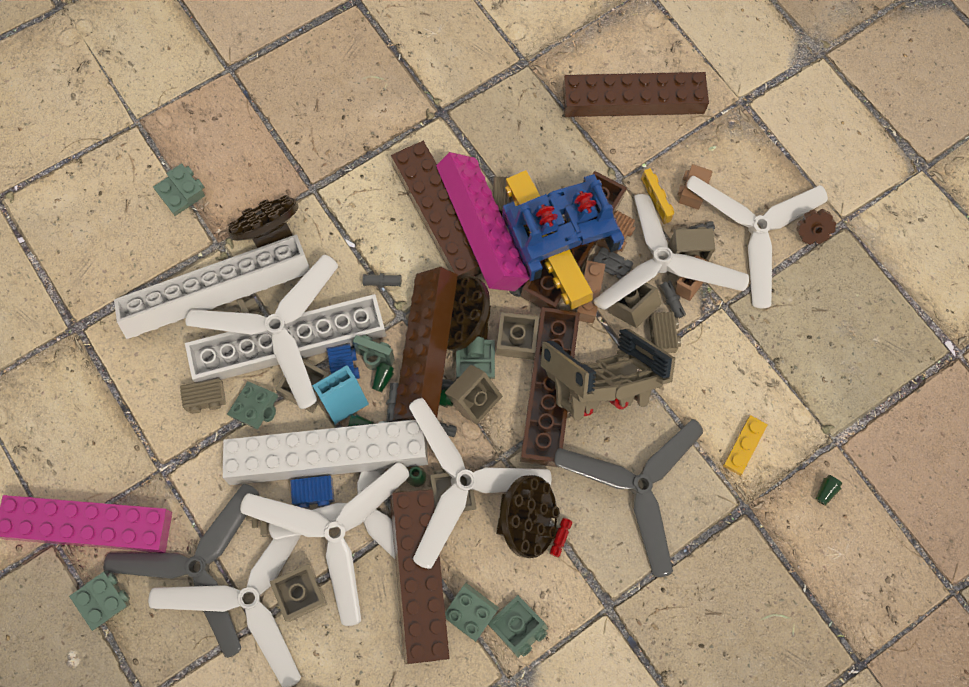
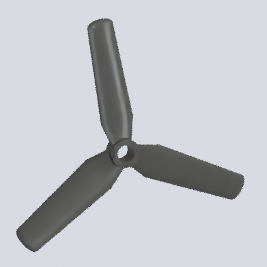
M695 419L687 423L647 461L639 475L633 474L622 466L562 448L557 449L554 461L558 467L616 489L631 490L634 494V513L654 577H666L672 574L673 568L659 503L651 490L653 483L663 479L703 434L702 426ZM639 480L643 483L642 489L638 487Z
M243 484L202 536L193 557L188 558L178 553L110 552L104 560V571L169 579L189 575L193 577L194 586H218L216 580L209 573L210 564L223 554L247 516L242 514L240 510L245 495L250 493L259 496V492L251 485ZM196 562H200L201 568L198 572L194 571V565ZM228 610L224 612L203 611L224 656L229 658L238 654L241 650V645Z

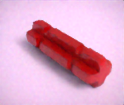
M568 518L562 519L561 527L558 529L553 542L554 546L551 547L550 555L554 557H560L561 548L564 547L569 534L568 529L570 530L572 526V521Z

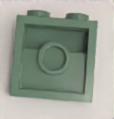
M182 163L167 172V178L153 186L174 216L205 197L202 190L205 187L199 179L194 180L192 177L194 176L193 171L189 166L184 167Z
M102 572L69 596L92 631L130 605L128 594L117 586L118 580L112 572Z
M519 595L507 604L488 624L517 658L521 655L524 657L532 650L531 645L536 640L538 642L542 641L546 637V631L548 630L546 623Z

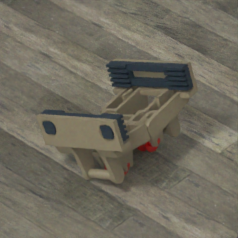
M631 329L619 330L621 338L618 340L621 342H618L620 345L618 346L620 350H617L618 355L596 360V363H580L566 353L559 344L554 341H547L542 344L541 366L546 370L548 377L555 382L556 404L570 412L575 420H580L583 416L595 413L600 401H610L617 409H624L627 406H631L634 399L639 406L646 407L653 389L673 381L675 357Z

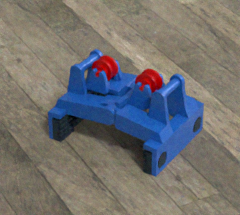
M595 174L584 177L583 183L552 191L548 195H542L518 206H515L514 202L503 205L502 217L513 238L514 245L520 253V258L527 269L530 281L541 278V260L577 247L580 244L584 245L604 238L610 252L622 248L624 236L613 215V207L608 203L602 190V183L600 180H597ZM563 214H564V216H565V218H566V221H567L566 224H564L565 221H564V219H563V217H562ZM527 224L531 232L529 238L523 225ZM554 231H555V233L550 234V235L545 236V237L542 238V235H545V234H548V233H551V232H554Z

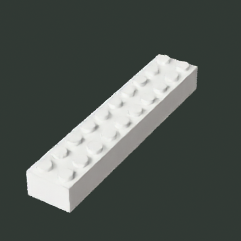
M296 234L114 299L117 323L126 339L137 337L140 334L186 318L190 310H211L217 306L231 303L234 300L250 296L272 286L302 277L310 270V267Z
M375 294L304 312L299 319L288 326V333L295 339L302 358L325 353L327 348L346 344L352 346L354 345L353 340L356 335L361 337L366 335L373 340L386 337ZM281 324L273 325L272 329H278ZM226 332L185 343L191 376L195 383L216 378L222 380L279 365L273 352L272 337L269 333L250 335Z
M416 420L223 440V479L229 485L390 469L397 462L402 463L405 467L428 465L427 439Z

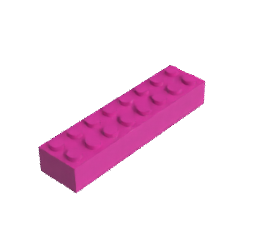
M449 152L436 167L489 289L516 291L530 278L520 258V253L514 245L513 238L506 227V222L502 218L499 207L492 196V191L486 183L479 163L474 157Z
M3 495L0 505V538L4 540L166 553L173 512L164 508Z

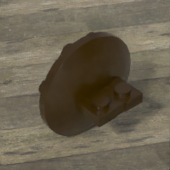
M288 195L270 202L268 199L263 200L258 204V207L242 211L241 217L228 224L229 228L227 231L230 239L235 241L252 239L257 248L293 236L287 222L296 213L299 205L296 199L290 198Z
M465 276L457 280L447 349L450 351H459L466 348L477 337L487 340L491 309L490 296L485 283L476 277Z
M536 475L519 477L512 483L507 493L502 494L501 511L496 534L504 536L508 547L517 556L536 558L546 551L552 539L556 537L557 518L559 517L560 510L557 507L554 493L548 482ZM551 518H555L554 526H549Z

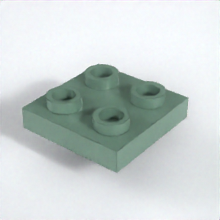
M362 335V337L355 336L353 344L356 353L363 356L368 369L376 370V366H379L380 362L392 367L395 359L393 349L389 344L374 342L372 338L366 335ZM371 356L377 357L375 362L368 361Z
M477 337L469 346L456 351V379L470 365L484 371L490 379H495V340H484L482 337Z
M247 381L227 415L258 430L263 421L270 422L275 417L276 408L273 404L278 395Z
M465 583L446 610L445 616L446 620L476 642L499 607Z

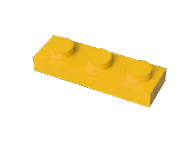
M651 168L643 171L641 180L663 224H667L672 220L674 209L667 202L664 189L660 188L657 175L653 174Z
M750 415L723 466L741 476L768 424Z

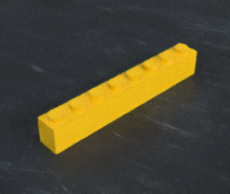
M526 170L506 179L507 186L505 191L508 197H512L515 206L540 197ZM554 231V232H551V233H548V234H545V235H542V238L545 237V236H548V235H550V234L555 233V231ZM570 250L545 259V267L548 273L552 272L556 288L561 289L563 293L561 296L565 305L569 304L572 310L593 300V292Z

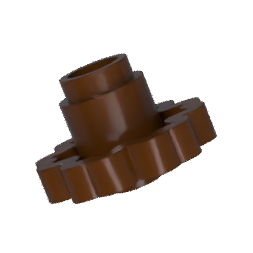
M813 209L803 215V220L798 221L796 230L803 242L811 245L816 241V243L821 244L830 238L829 234L835 232L836 222L829 211L820 209L817 212Z

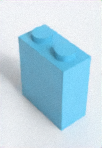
M348 365L312 385L334 424L369 405Z

